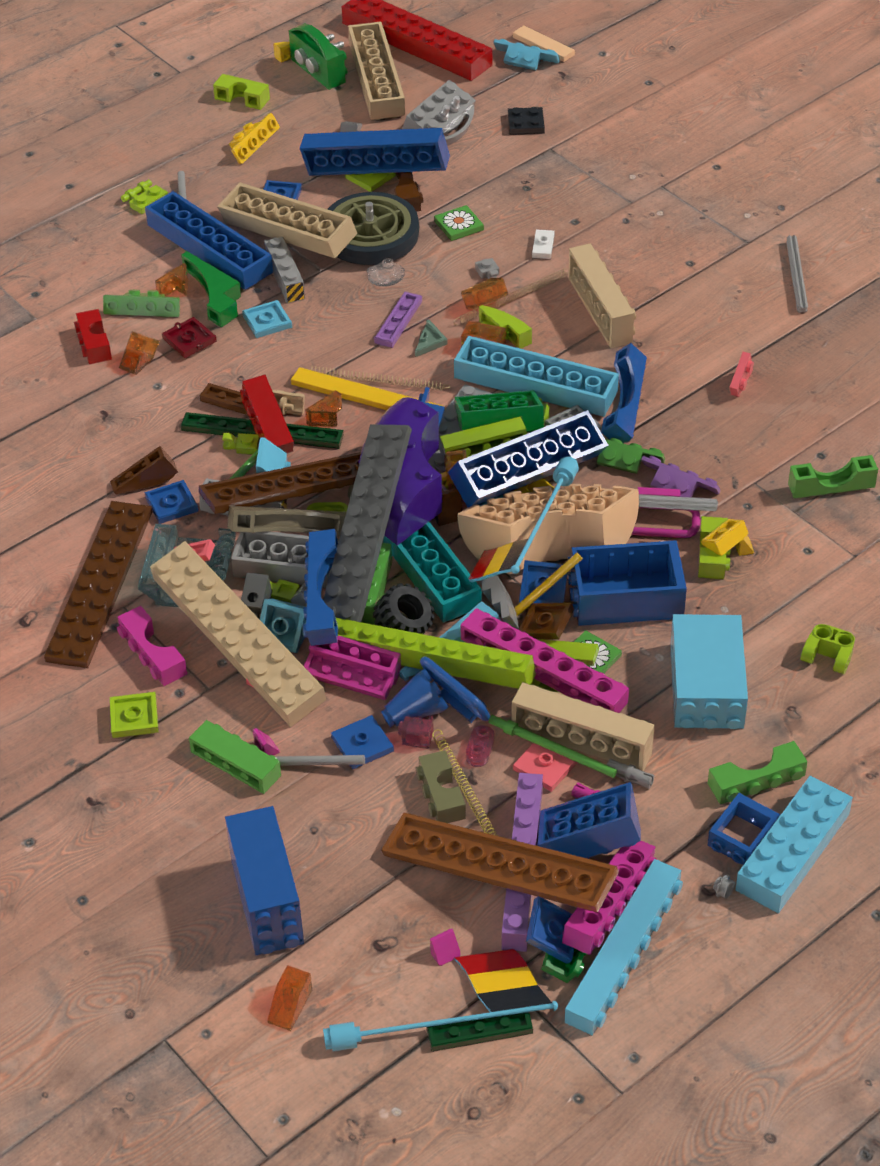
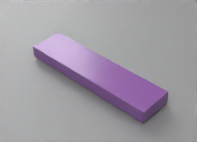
M409 292L403 293L375 336V344L393 348L422 303L421 295Z

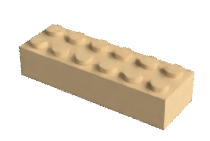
M591 243L569 248L568 279L610 348L633 343V335H635L634 320L636 319L635 310L630 307L627 297L621 293L620 286L616 285L612 273L608 272L605 262H602L599 257L598 251L594 250Z
M523 682L512 701V721L518 723V726L590 758L608 763L609 759H613L626 765H635L637 769L644 771L652 755L654 724L629 717L623 713L604 709L601 706H595L579 699H573Z

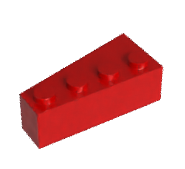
M266 374L242 381L240 396L256 434L259 438H266L286 453L293 452L294 441Z

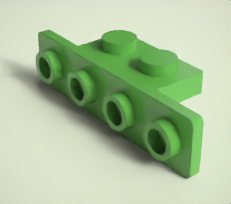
M133 289L128 290L124 295H104L103 313L110 315L179 317L180 298L165 297V294H159L158 290H148L147 293H140V290Z
M610 438V440L605 439L609 446L599 454L597 460L599 465L638 474L643 456L648 458L654 456L660 459L662 463L665 462V456L661 450L656 448L648 450L636 443L627 445L623 444L621 440Z

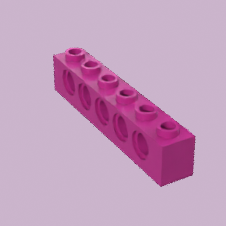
M640 841L634 846H624L618 850L609 864L617 866L619 873L598 913L577 907L565 924L562 943L588 955L591 954L595 947H600L605 932L611 931L616 916H621L627 900L630 901L636 891V887L640 884L653 860H657L654 857L655 846Z

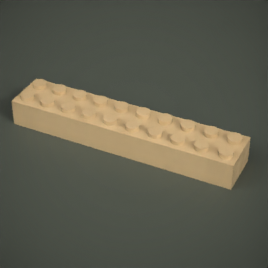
M186 541L150 566L153 578L157 584L244 678L248 679L249 683L290 727L326 701L324 687Z

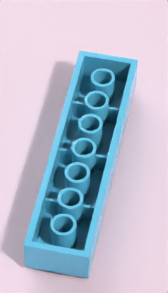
M472 336L467 337L454 359V378L506 392L534 390L542 401L568 408L578 405L584 412L588 410L591 414L605 417L618 392L619 373Z

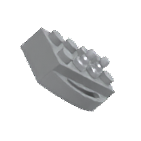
M448 80L406 116L402 129L442 128L447 146L462 138L469 129L474 115L476 100L454 82ZM468 117V121L459 131L446 136Z

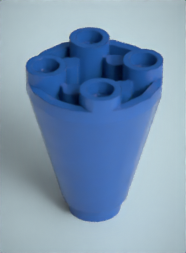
M425 669L418 672L384 706L385 709L381 711V714L389 727L393 725L399 726L439 714L448 709V705L443 697H438L441 694L439 687L434 681L430 683L431 678Z

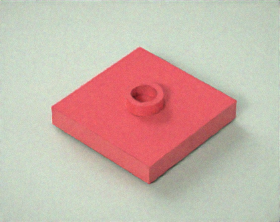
M533 743L514 763L513 770L517 773L543 774V787L552 792L578 762Z

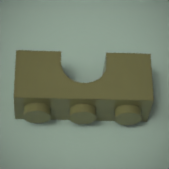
M446 750L419 756V766L415 767L418 781H423L422 791L424 798H429L428 808L431 817H435L436 821L444 823L466 819V804L459 786L453 788L442 787L445 784L453 783L452 766Z

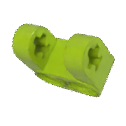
M818 624L810 633L803 647L800 660L812 664L817 653L836 659L833 671L845 674L851 661L855 637L848 631L826 624Z

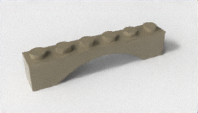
M229 506L227 527L232 532L252 533L268 531L309 533L335 529L337 536L340 537L347 512Z

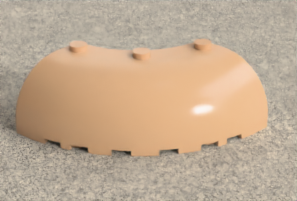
M570 484L565 486V488L559 489L519 569H524L525 560L546 562L568 559V557H571L572 547L626 544L637 520L639 509L638 489L622 486L604 489L601 488V484H594L581 488V484ZM551 486L533 488V492L521 494V491H515L505 494V498H491L487 500L485 505L479 507L478 504H475L458 513L460 533L468 549L479 560L484 550L495 549L515 541L529 539L554 489Z

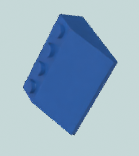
M631 782L540 811L539 847L589 859L598 854L611 853L617 848L634 846L637 842L641 841V828Z

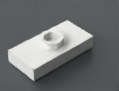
M536 229L532 258L551 259L555 231Z

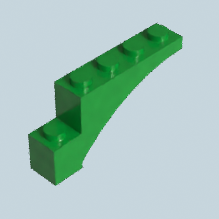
M188 251L181 254L183 270L191 274L202 285L208 295L209 303L206 304L208 320L222 328L238 317L236 300L241 298L240 282Z

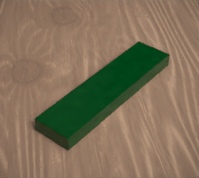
M529 1012L430 1026L426 1027L431 1052L533 1034V1025Z

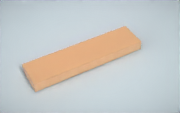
M522 26L513 32V38L529 46H537L542 50H554L558 53L559 59L562 62L575 55L574 49L526 26Z

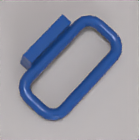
M422 657L420 659L423 669L443 688L439 696H442L446 703L470 723L477 717L483 721L490 719V713L482 700L430 658Z

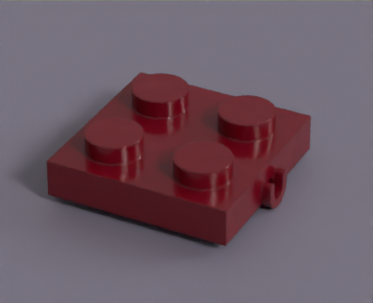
M195 317L182 323L176 322L173 328L162 333V339L184 358L217 342L216 335Z

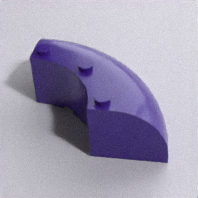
M409 397L398 400L376 422L379 425H409L412 429L384 534L397 546L442 512V476L428 463L431 456L439 450V415L433 408L417 399ZM364 443L363 448H362L360 460H361V457H362V453H363V449H364L365 443Z

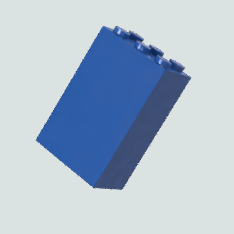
M677 540L572 547L571 557L578 553L583 558L571 569V572H568L567 577L568 585L572 586L570 588V600L575 602V604H572L574 607L573 617H577L578 626L673 619V614L685 613L687 587Z
M274 806L225 816L231 861L255 955L270 954L273 951L295 948L298 945L304 944L300 901Z

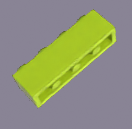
M517 417L442 435L440 438L446 462L450 466L462 459L526 435L527 432L522 418Z

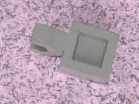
M493 258L475 262V269L482 279L488 278L491 285L499 283L496 277L499 275V267Z

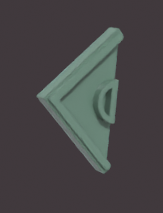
M426 320L425 328L419 338L418 346L415 349L416 357L448 344L447 338L430 320Z

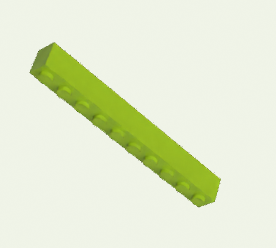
M336 618L338 636L400 653L401 666L423 670L420 659L428 657L451 676L517 689L520 688L522 682L531 685L536 675L533 655Z

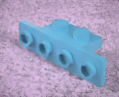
M494 39L493 42L496 50L506 52L503 60L504 64L536 71L540 60L559 63L560 61L558 53L551 49L542 50L537 46L529 47L519 42L511 43L505 39Z

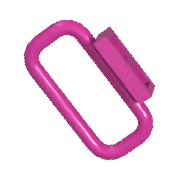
M638 487L639 494L680 497V489ZM686 510L692 514V526L688 530L634 527L631 535L690 538L699 531L700 511Z

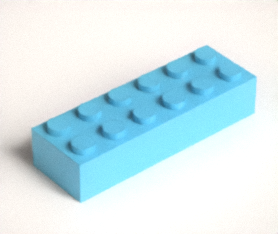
M809 776L738 872L735 891L779 914L849 816L853 797Z

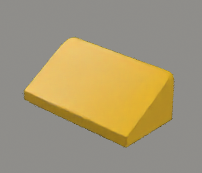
M727 519L702 539L701 544L720 556L724 555L748 535L744 520Z

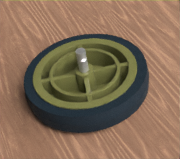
M383 192L356 193L337 200L327 209L350 216L357 231L356 236L337 256V258L343 261L360 265L388 263L405 256L414 248L418 241L420 226L417 212L409 202L398 196Z

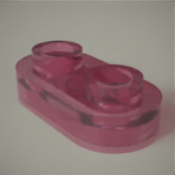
M480 725L472 730L466 748V761L471 766L481 767L488 763L495 741V733L491 727Z

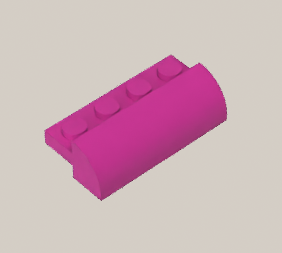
M338 636V643L310 645L308 648L310 653L304 667L316 680L382 700L387 699L392 685L397 683L401 668L400 653Z

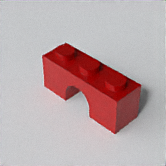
M99 309L76 313L77 321L74 322L76 333H79L77 334L79 345H83L81 346L83 358L87 357L89 364L112 360L107 334L104 333Z

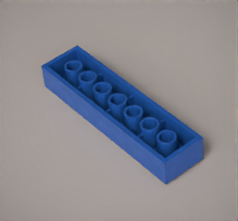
M442 128L304 134L299 148L309 176L446 171L450 158Z
M172 191L145 207L148 226L184 250L236 279L244 290L273 273L272 255L176 192Z
M587 410L462 459L448 471V474L466 506L469 508L475 504H482L487 502L488 499L499 497L553 475L556 466L562 458L573 457L580 464L597 457L609 445Z

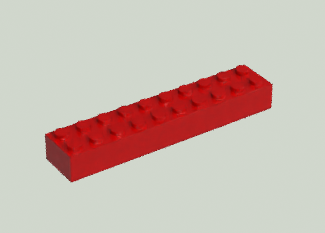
M350 0L341 6L342 24L349 26L382 22L389 45L470 81L493 66L491 47L383 0Z

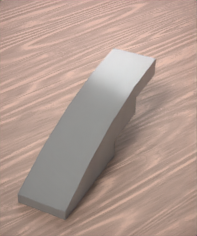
M495 575L482 580V591L499 616L510 626L519 629L511 597L499 577Z

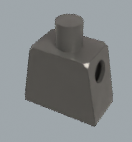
M247 573L241 601L260 620L264 599H271L272 589L269 575Z

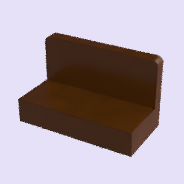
M442 488V512L434 517L438 526L458 521V513L462 512V497L457 488L444 491Z

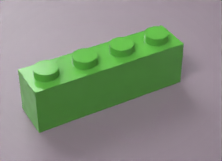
M382 543L362 623L375 625L374 621L376 619L373 618L375 610L373 608L385 592L393 562L392 544Z
M206 720L189 737L191 753L263 794L281 777L280 761L275 756L264 753L256 745H250L238 735L227 732L218 724H213Z

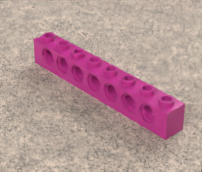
M476 608L460 625L461 640L466 643L533 655L536 671L534 679L570 698L601 706L604 709L620 713L628 703L629 688L623 683L607 677L604 673L586 666L583 662L567 656L564 652L558 651L548 646L545 642L519 631L487 612Z

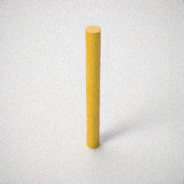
M575 553L514 607L516 616H519L583 558L578 553Z

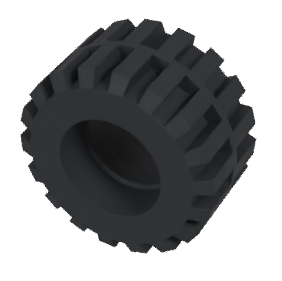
M400 583L390 587L377 601L373 608L375 610L373 618L376 619L374 624L424 634L433 623L435 615L432 613L434 612V607L430 606L432 602L425 597L426 594L424 592L421 593L419 591V588L416 586L412 588L410 584L403 585ZM400 611H402L408 618L403 616Z

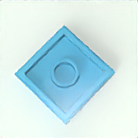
M278 300L242 311L245 321L256 338L292 328V321Z

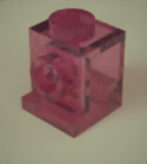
M405 716L404 722L400 721L398 735H402V745L430 748L434 732V717L429 716L428 719Z

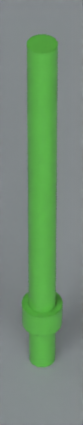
M491 715L488 723L503 729V732L511 736L515 734L609 777L614 778L617 773V769L526 730L512 720L506 721L495 715Z

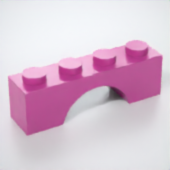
M141 605L118 616L119 626L117 630L122 639H127L130 649L139 654L141 663L150 668L151 675L155 680L158 679L163 686H166L187 675L185 659L174 646L159 647L148 642L154 634L152 618Z

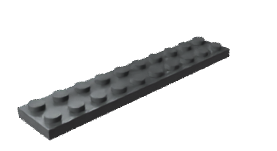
M370 424L338 542L337 553H335L323 598L325 604L334 611L336 618L362 622L412 431L409 425Z

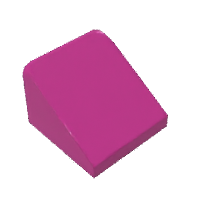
M257 728L253 729L254 745L268 755L274 756L280 753L278 747L267 734Z
M453 929L430 938V952L439 966L454 960V957L461 956Z

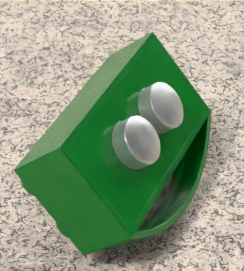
M306 23L290 29L289 42L292 61L328 90L346 83L345 75H347L348 71L344 61L347 59V56L343 50H339L344 47L343 41L330 43L335 38L333 34L325 36L317 28Z

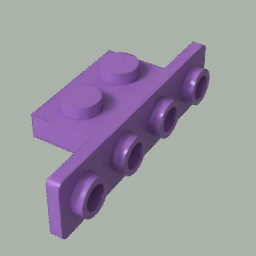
M643 456L641 459L645 466L657 470L651 483L652 488L680 489V497H692L697 486L719 494L721 491L717 482L713 479L706 478L704 480L692 471L687 470V472L679 470L680 468L672 463H668V465L663 464L660 459L654 456L649 458Z

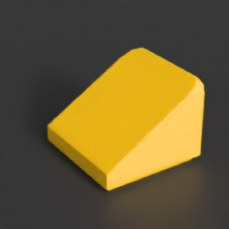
M289 41L273 44L274 57L282 63L291 59Z
M748 536L735 545L739 556L754 554Z

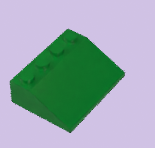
M534 390L454 397L460 431L517 417L522 418L527 433L544 428L543 404Z

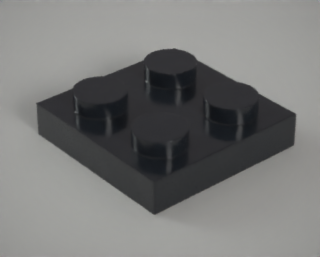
M508 108L509 134H545L543 108Z

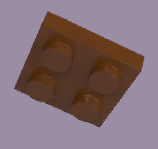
M571 602L532 603L519 631L525 632L535 639L559 640L574 611V607Z

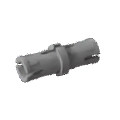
M609 759L607 765L617 769L615 776L624 779L626 783L632 782L650 789L655 778L654 774L641 771L635 765H626Z

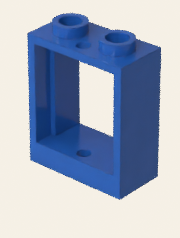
M738 793L709 830L707 846L718 853L732 858L736 863L744 865L781 814ZM735 815L762 829L750 847L723 833V830Z

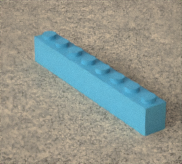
M653 860L565 1008L566 1024L592 1036L597 1027L601 1028L607 1017L606 1011L609 1007H614L618 998L617 992L620 988H625L629 980L628 973L631 969H636L640 961L639 954L642 950H647L651 941L650 935L653 931H658L662 922L661 916L663 913L669 912L673 902L672 897L674 894L678 895L682 889L683 881L680 880V869L659 860Z

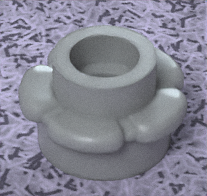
M727 875L718 877L713 885L716 897L719 898L721 896L727 899L735 888V881Z

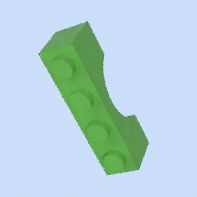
M872 455L853 457L843 468L829 473L815 470L811 463L790 466L788 486L793 498L875 488L878 467Z
M795 741L774 747L771 762L761 769H742L732 762L710 768L707 784L719 804L732 802L738 793L744 796L754 795L762 790L771 787L775 788L783 783L801 779L806 774L808 761Z

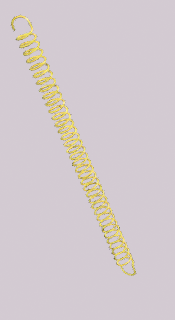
M435 737L434 740H435L436 744L438 745V748L440 749V751H443L444 748H441V746L444 745V744H441L440 747H439V744H440V742H442V741H439V743H437V742H438V739H437V741H436V737ZM455 761L454 763H457L456 766H459V768L456 769V770H453V769H452L453 776H454L455 779H456V776H457L459 773H455V772H456L457 770L461 769V768H460V765H458L459 763ZM462 774L461 776H464V778L461 780H456L457 783H459L460 789L463 792V789L466 786L471 787V785L467 784L465 786H462L464 783L468 782L467 778H465V775ZM472 790L468 793L463 792L466 799L474 795ZM479 803L475 806L470 805L484 833L493 829L488 834L492 832L496 834L490 823L486 826L481 825L484 819L489 820L486 817L480 819L486 815L483 808H481L482 805Z

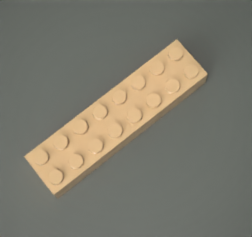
M382 22L349 25V45L371 120L405 116V97Z
M241 182L217 206L225 223L271 238L283 237L286 243L332 258H336L357 234L350 216Z

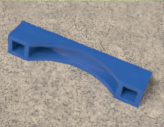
M632 343L616 352L614 367L616 372L619 373L620 402L617 410L603 419L601 433L609 440L610 438L621 440L622 443H628L634 436L647 357Z
M335 529L309 532V541L305 542L308 555L305 558V566L308 573L304 575L307 590H304V599L307 607L303 608L306 624H303L304 637L309 638L311 646L338 643V624L334 611L321 598L323 582L332 568L335 553H337L339 541Z

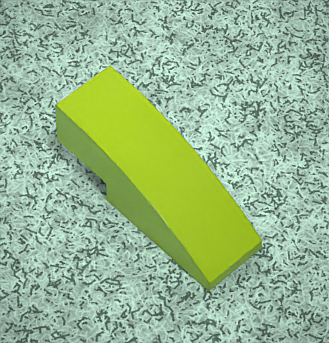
M484 305L479 306V322L501 342L508 339L520 349L532 344V328L526 323L504 311Z

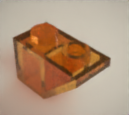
M132 331L119 368L137 375L153 360L159 340Z

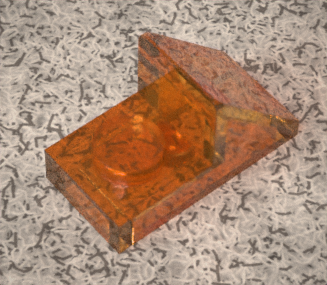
M185 263L155 280L156 290L159 291V294H165L166 297L175 290H178L185 296L187 295L188 274Z
M335 390L306 408V424L308 426H337V413L342 410L341 394Z

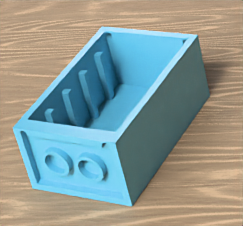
M673 614L670 649L674 728L744 729L748 692L741 615Z

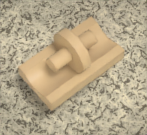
M272 390L282 415L288 413L302 416L304 414V394Z

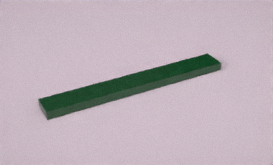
M186 412L181 423V431L222 436L223 433H231L235 437H238L239 433L257 435L251 419ZM287 424L294 444L340 449L344 430Z

